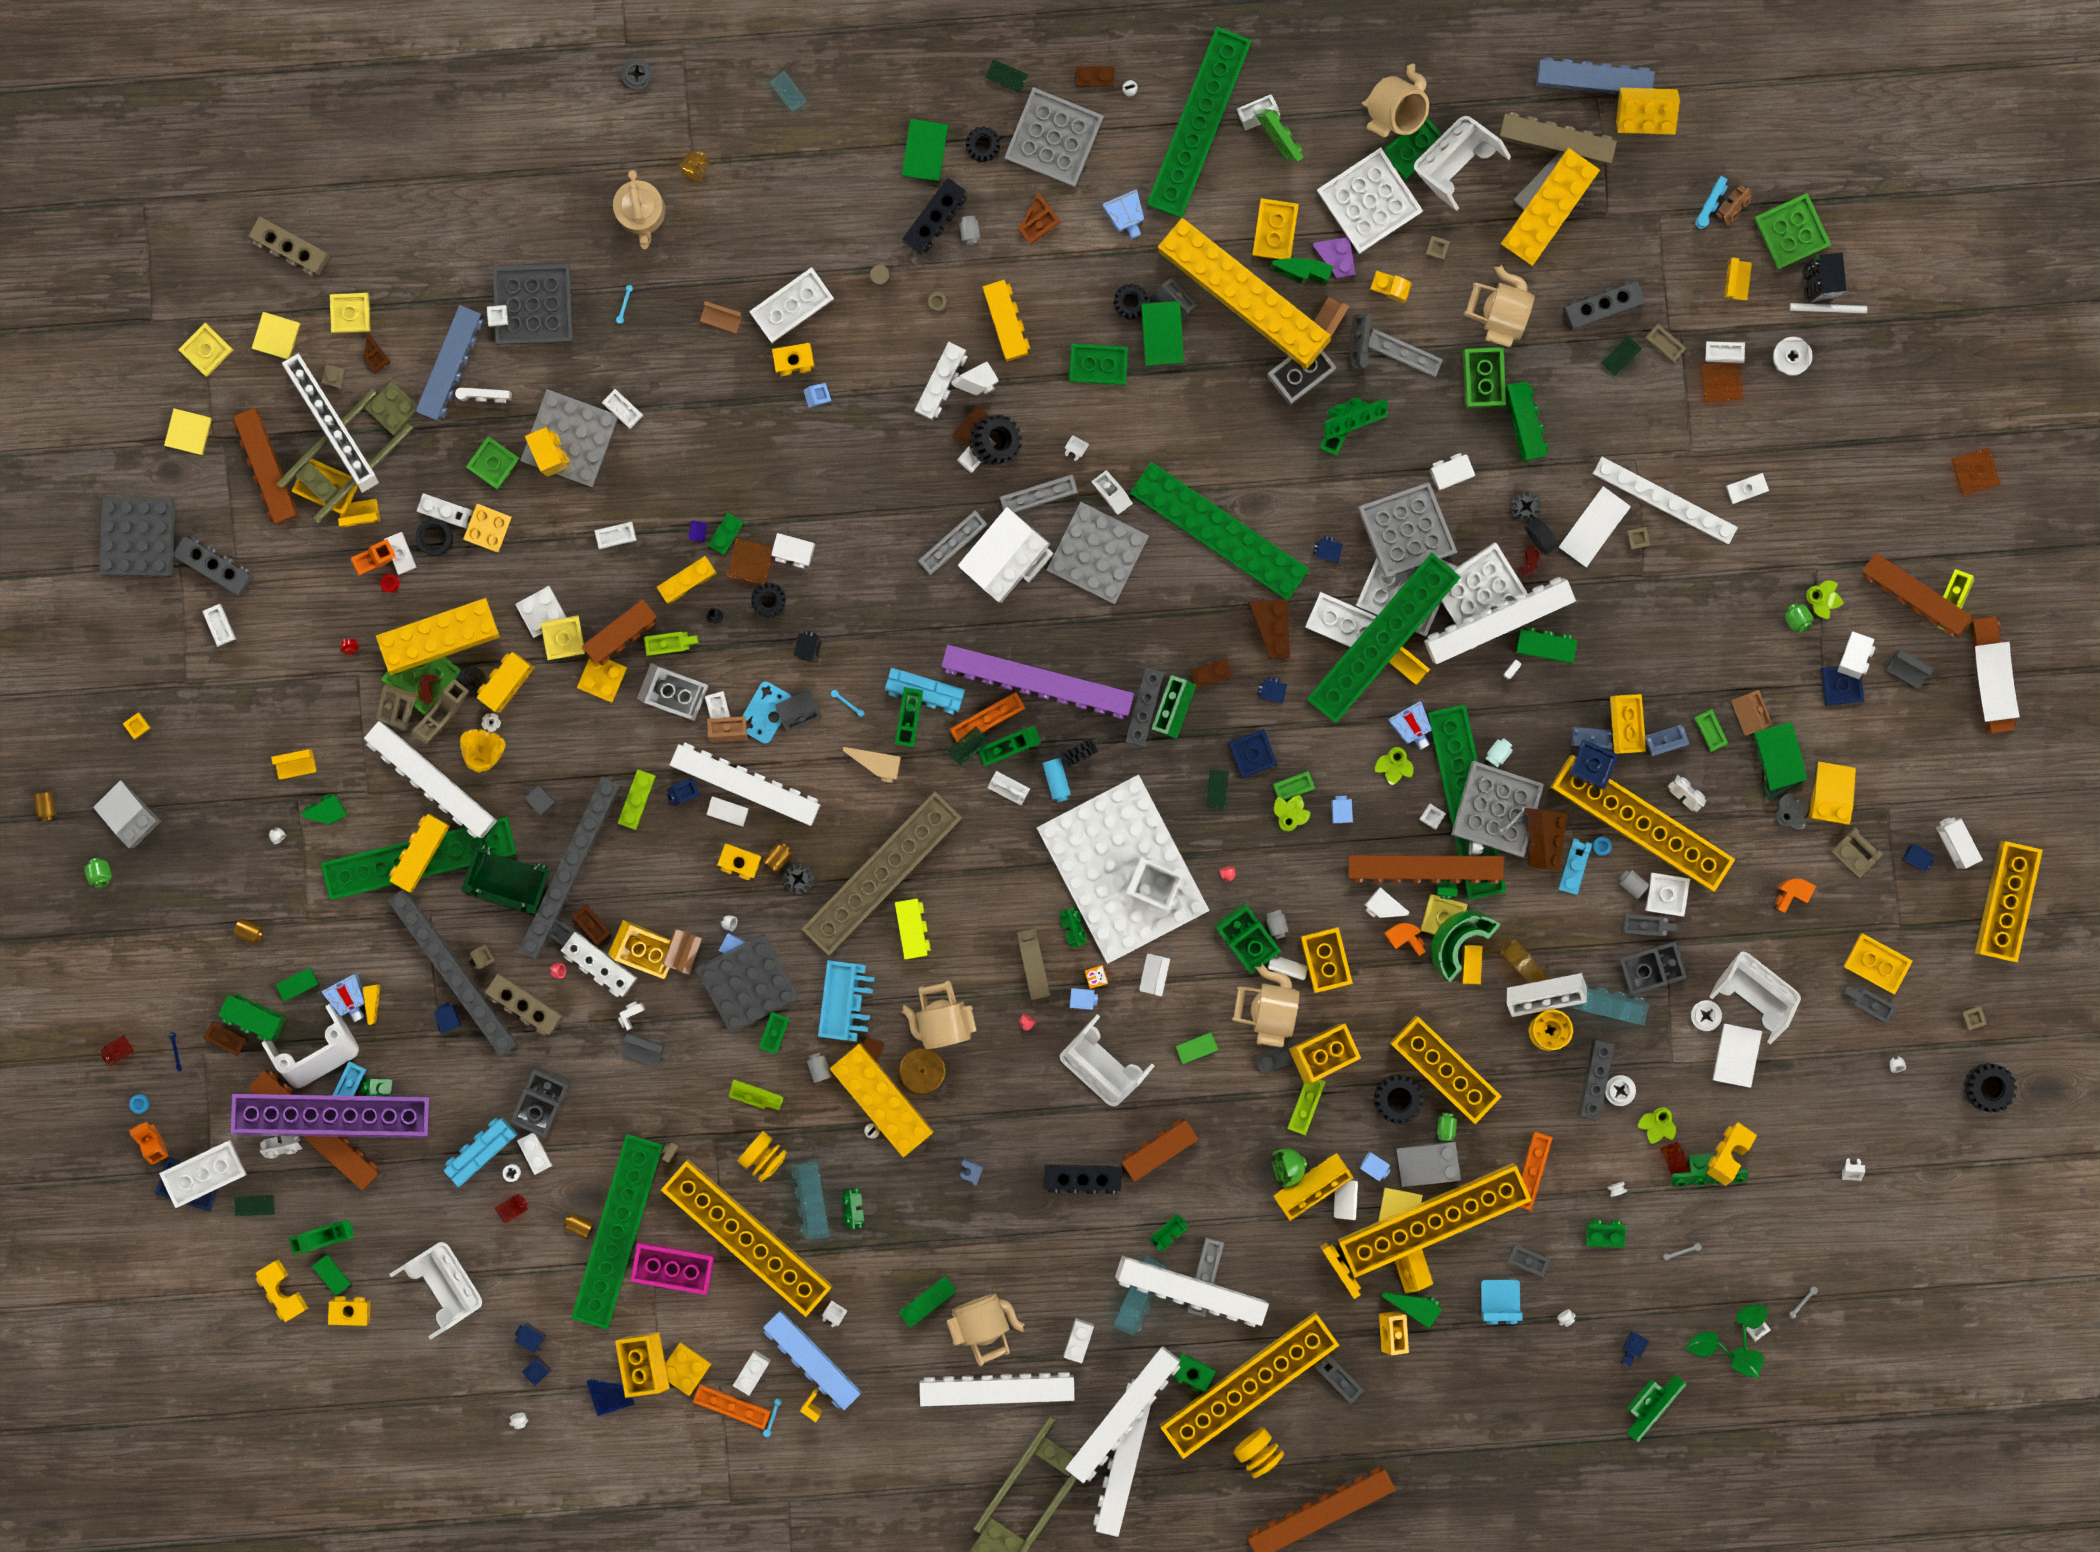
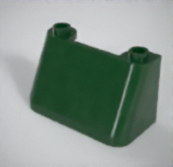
M481 845V848L476 847L461 891L469 896L535 916L542 902L550 870L547 869L548 866L541 863H536V866L500 856L492 852L493 848Z

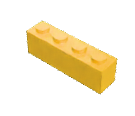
M1005 280L983 286L1006 362L1028 355L1027 350L1030 349L1027 338L1023 339L1022 331L1025 330L1022 320L1018 321L1016 313H1019L1016 302H1012L1010 295L1013 294L1010 283L1006 284Z
M431 814L421 818L418 826H420L419 830L411 835L408 841L411 843L407 850L404 849L402 851L398 867L394 866L389 875L391 876L390 882L408 892H413L450 827L449 824Z
M1336 1153L1317 1167L1312 1168L1299 1183L1281 1189L1273 1197L1291 1221L1353 1179V1176Z

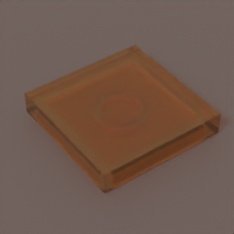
M1724 362L1701 365L1704 403L1743 400L1740 363Z
M1990 448L1951 459L1962 496L2000 484Z
M736 539L728 576L764 584L767 580L773 547Z

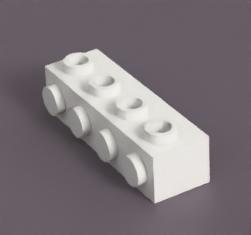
M948 342L915 408V413L933 421L934 417L938 418L942 410L940 405L943 400H947L951 392L948 390L951 382L959 376V373H957L959 366L963 367L968 356L965 355V349Z
M574 932L561 949L565 959L571 963L573 960L579 964L578 968L586 974L590 972L595 976L593 979L602 986L606 984L610 987L609 992L616 997L619 995L625 996L638 978L578 932Z
M1582 973L1507 988V1006L1512 1017L1587 1003V986Z

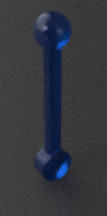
M171 1032L169 1038L172 1040L176 1069L180 1072L182 1071V1066L175 1040L176 1033Z

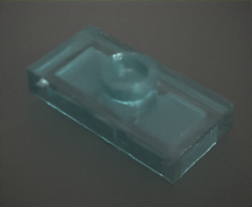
M785 71L769 82L792 113L808 102Z

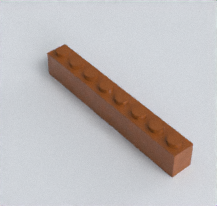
M1349 855V878L1353 879V882H1364V879H1372V882H1384V879H1391L1393 883H1403V879H1411V883H1422V879H1430V883H1441V879H1449V883H1461V879H1469V883H1480V880H1488V883H1500V880H1504V856Z
M264 1070L248 1087L254 1094L295 1095L293 1093L294 1089L289 1084H283L278 1080L279 1076L273 1070ZM302 1136L362 1191L381 1173L378 1169V1164L373 1160L368 1161L364 1157L365 1153L360 1148H354L350 1144L351 1141L348 1137Z
M1375 1467L1369 1471L1370 1474L1354 1478L1352 1480L1353 1483L1347 1486L1342 1484L1335 1488V1492L1331 1494L1328 1492L1318 1497L1319 1500L1313 1503L1308 1501L1301 1505V1509L1297 1511L1290 1510L1279 1520L1276 1518L1266 1523V1527L1262 1529L1257 1527L1251 1530L1247 1538L1253 1551L1275 1552L1396 1491L1385 1468Z

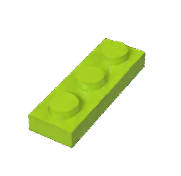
M637 769L618 824L637 829L655 781V775Z
M1319 1079L1313 1083H1305L1303 1085L1287 1129L1306 1136L1326 1081Z

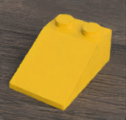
M1817 761L1808 818L1850 825L1854 802L1856 768Z
M623 920L608 955L617 962L665 979L670 967L664 966L663 961L671 940Z

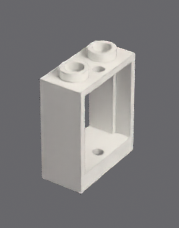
M1949 817L1939 822L1940 826L1936 827L1957 869H1966L1983 860L1962 819Z
M1140 858L1126 893L1169 911L1170 908L1174 909L1178 898H1175L1177 890H1182L1185 880H1182L1183 875ZM1146 865L1177 878L1166 904L1135 892Z

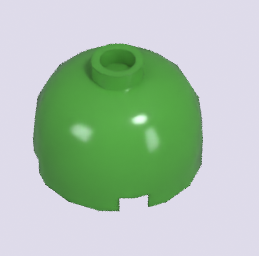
M1284 1148L1275 1150L1272 1156H1275L1276 1160L1272 1161V1165L1278 1182L1283 1181L1284 1185L1282 1187L1284 1188L1299 1183L1305 1174V1168L1307 1167L1306 1159L1301 1157L1294 1149Z

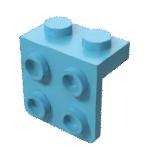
M1483 1280L1481 1282V1318L1483 1321H1487V1324H1498V1321H1506V1324H1518V1321H1523L1522 1312L1520 1311V1282L1518 1280Z

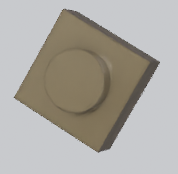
M1431 236L1425 255L1444 261L1450 241Z
M326 364L321 383L341 389L346 370Z
M1647 527L1627 531L1630 550L1650 546Z
M1981 1006L1961 1012L1967 1030L1987 1025Z
M675 1141L671 1144L667 1143L662 1151V1154H664L662 1159L669 1163L680 1144Z

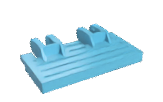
M827 961L818 1037L857 1042L858 1033H851L850 1030L868 1032V1027L853 1025V1019L869 1020L870 1015L852 1013V1011L860 1012L862 995L854 994V992L873 994V989L858 987V980L874 982L875 977L857 975V972L865 973L866 965Z

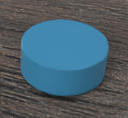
M1597 837L1592 843V849L1595 854L1605 856L1610 853L1612 843L1606 837Z
M143 1094L133 1096L129 1102L130 1109L136 1114L146 1112L150 1106L148 1097Z

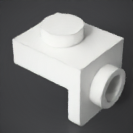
M635 1001L626 1005L627 1010L619 1013L621 1017L618 1019L622 1028L632 1029L628 1017L645 1010L643 1003L637 1004Z

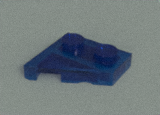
M593 1379L587 1380L597 1416L635 1404L633 1397L625 1398L623 1384Z

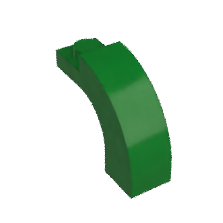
M345 1219L288 1237L295 1256L327 1245L354 1238L349 1219Z

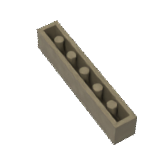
M1513 112L1503 116L1498 136L1503 141L1558 154L1559 151L1565 152L1567 148H1570L1588 162L1608 167L1612 164L1617 143L1611 136L1602 135L1598 137L1594 136V133L1591 131H1583L1582 133L1575 131L1576 128L1564 126L1562 128L1558 127L1556 123L1549 121L1541 123L1538 122L1537 118L1527 117L1525 119Z

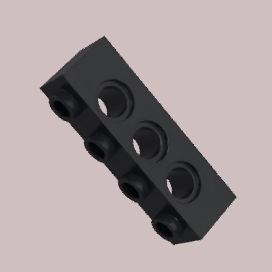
M947 177L903 237V242L920 255L924 252L928 253L933 246L932 240L935 236L939 237L945 229L943 225L946 221L950 222L956 214L954 210L958 205L961 207L966 201V190ZM951 198L953 200L952 205L944 206L942 204L943 199ZM939 213L942 216L941 220L938 222L932 221V214ZM926 228L930 231V235L928 237H921L919 232Z
M804 630L803 634H798L794 656L800 660L817 663L822 640L814 632Z
M1045 1164L1044 1189H1048L1050 1193H1059V1189L1067 1190V1193H1079V1190H1086L1088 1194H1098V1190L1106 1191V1194H1117V1191H1121L1122 1167ZM1061 1174H1066L1069 1177V1181L1066 1184H1061L1058 1181V1177ZM1079 1175H1086L1088 1182L1084 1185L1079 1184L1077 1181ZM1105 1175L1108 1181L1104 1185H1099L1096 1181L1097 1177Z

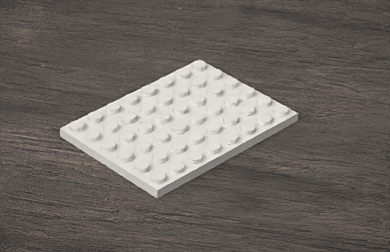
M1139 775L1037 827L1107 964L1209 911ZM1140 858L1183 875L1182 880H1185L1181 891L1177 890L1175 898H1178L1174 909L1170 908L1169 911H1166L1126 893ZM1146 865L1135 892L1166 904L1177 878Z

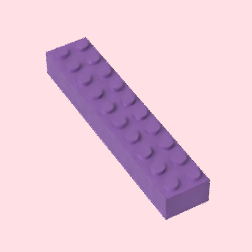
M947 645L942 663V669H945V673L956 676L957 673L964 674L963 677L975 681V677L980 678L982 683L993 685L994 682L1000 683V687L1012 690V687L1019 688L1020 693L1030 695L1031 692L1038 693L1039 698L1049 700L1050 697L1057 698L1056 702L1068 705L1069 701L1076 703L1075 707L1086 710L1087 706L1094 708L1093 712L1104 715L1105 711L1113 713L1112 717L1124 719V716L1128 717L1134 693L951 645Z
M232 1094L231 1135L427 1138L429 1097Z

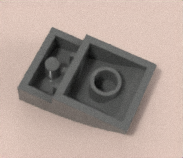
M1677 940L1620 958L1631 995L1688 978Z
M536 1066L532 1071L527 1086L524 1088L510 1123L546 1138L571 1081Z

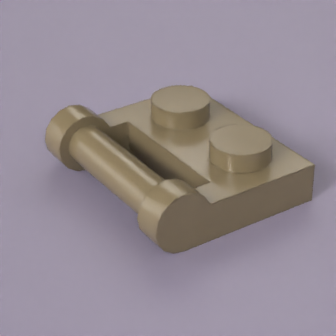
M385 684L376 720L402 730H409L413 705L417 701L418 695L415 692H407ZM403 699L406 700L403 718L400 720L397 717Z
M1856 827L1831 851L1858 878H1861L1883 855L1880 850H1876L1859 834V830ZM1853 838L1872 855L1869 859L1850 843Z

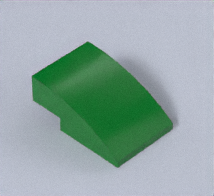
M1285 258L1274 260L1270 270L1305 285L1308 278L1325 286L1334 266L1311 259Z
M1180 301L1141 303L1145 365L1184 363Z
M1792 721L1754 732L1753 737L1759 752L1758 757L1770 791L1807 781Z
M1245 903L1214 925L1250 974L1257 971L1255 967H1261L1262 963L1265 965L1281 953L1276 943Z

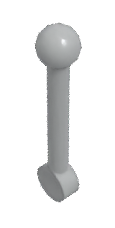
M1523 806L1521 812L1504 828L1499 830L1501 836H1504L1507 830L1525 814L1524 808H1528L1527 806Z
M1695 1243L1693 1247L1672 1254L1666 1253L1663 1255V1259L1668 1261L1672 1257L1693 1250L1700 1251L1702 1246L1699 1243Z
M1812 1286L1808 1295L1794 1311L1789 1313L1791 1319H1794L1796 1313L1808 1299L1818 1292L1817 1287Z

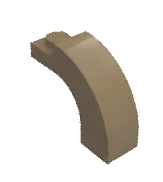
M454 679L442 691L439 700L431 711L412 730V734L427 745L455 715L466 699L469 690Z
M1036 928L1017 932L1031 1000L1050 996Z

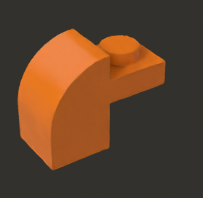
M388 539L370 546L367 551L351 557L350 561L357 575L361 576L388 564L396 555Z
M1793 878L1783 881L1777 888L1783 894H1779L1777 897L1775 910L1785 913L1793 897L1803 903H1808L1816 886L1803 879Z
M1399 923L1384 932V935L1394 949L1408 941L1418 956L1426 952L1424 949L1426 945L1420 937H1415V935L1421 932L1415 925Z
M145 1122L129 1130L131 1137L140 1145L143 1157L151 1165L169 1157L165 1143L153 1124L149 1125Z

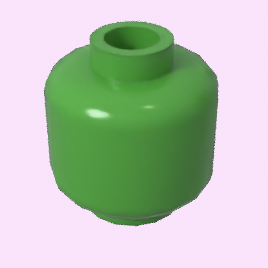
M1795 603L1787 608L1788 612L1784 618L1792 631H1799L1801 633L1812 626L1813 616L1806 605H1797Z
M100 858L89 860V864L84 868L88 883L95 888L108 885L112 878L108 862L100 860Z

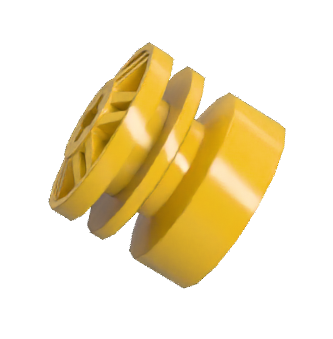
M1558 1010L1540 1012L1530 1021L1528 1028L1529 1038L1541 1050L1561 1049L1572 1038V1022L1566 1014ZM1548 1027L1553 1028L1551 1036L1549 1033H1545V1030H1547Z
M764 1131L761 1132L737 1160L745 1169L754 1164L756 1167L752 1173L753 1176L761 1170L763 1174L758 1178L760 1182L770 1177L777 1170L788 1153L786 1150H783L777 1155L775 1152L780 1147L779 1144L770 1149L768 1146L772 1138Z
M1264 1427L1249 1435L1233 1451V1454L1241 1463L1250 1460L1246 1470H1252L1250 1475L1253 1479L1269 1472L1285 1454L1282 1449L1277 1450L1279 1447L1277 1443L1267 1445L1272 1436Z

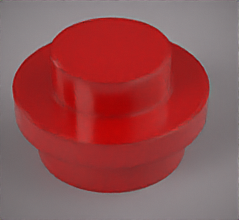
M386 574L380 581L382 590L387 593L397 591L400 585L398 577L394 574Z
M355 639L341 641L340 651L346 655H352L359 649V644L356 643Z

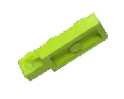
M687 632L644 637L646 656L689 650V645L699 644L698 636L688 637Z
M733 1080L728 1096L729 1098L762 1109L771 1107L776 1110H780L784 1098L737 1080Z

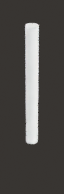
M1790 303L1789 310L1867 313V306Z

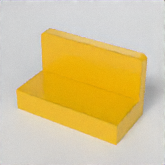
M1731 258L1728 261L1724 298L1746 301L1748 299L1752 263L1739 261L1740 258Z
M370 499L350 503L345 516L340 514V518H338L339 526L344 528L380 522L377 500Z
M1401 647L1388 662L1415 685L1430 670L1404 647Z
M311 749L271 757L272 764L276 765L278 779L306 775L317 771L313 750Z
M1462 945L1461 983L1481 984L1482 946Z
M1422 1249L1395 1260L1405 1294L1420 1291L1433 1284Z
M816 1387L800 1410V1412L814 1422L819 1419L822 1413L820 1408L811 1403L819 1390Z

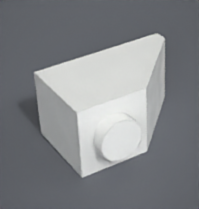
M985 362L961 374L951 384L956 388L977 396L983 392L986 395L995 389L994 385L999 380L988 362Z
M1107 470L1091 481L1117 515L1133 504L1124 489Z
M1380 887L1364 904L1367 907L1365 911L1373 918L1376 915L1382 918L1407 916L1410 913Z

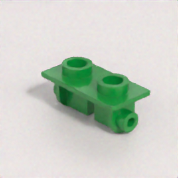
M1076 907L1060 911L1061 915L1059 917L1063 929L1070 927V931L1064 932L1068 945L1074 948L1086 944V932L1082 929L1080 923L1081 916Z
M859 1189L843 1190L841 1200L845 1207L844 1224L849 1229L863 1227V1209L856 1210V1206H862L861 1192H859Z
M1177 1213L1161 1229L1155 1232L1149 1240L1160 1252L1162 1250L1165 1251L1174 1242L1171 1237L1175 1236L1178 1239L1187 1231L1189 1225Z

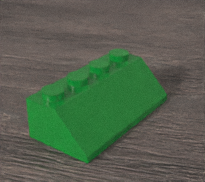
M1528 381L1507 385L1505 387L1506 402L1522 463L1545 458L1549 448L1547 442L1543 441L1542 438L1544 429L1542 423H1538L1537 415H1539L1537 404H1533L1532 397H1534L1532 385L1529 386Z

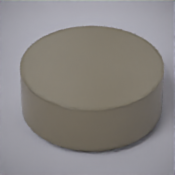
M883 265L874 266L870 272L871 280L877 285L885 284L889 280L888 269Z
M941 292L932 293L928 298L929 308L935 312L945 309L947 305L945 295Z

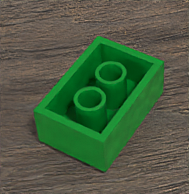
M236 993L227 996L218 1015L223 1018L222 1021L229 1025L237 1024L240 1026V1030L249 1034L250 1032L258 1034L257 1038L266 1042L279 1038L288 1018Z

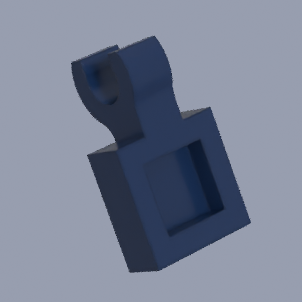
M1631 1331L1622 1347L1627 1352L1621 1363L1630 1367L1635 1355L1639 1358L1641 1357L1649 1340Z

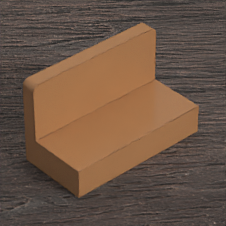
M1328 297L1314 322L1332 336L1349 306L1345 303L1340 304Z
M705 301L700 322L737 334L743 315L740 312Z
M1759 690L1731 700L1745 736L1773 725Z
M746 716L707 719L710 743L748 741Z
M675 929L663 965L689 975L702 938Z

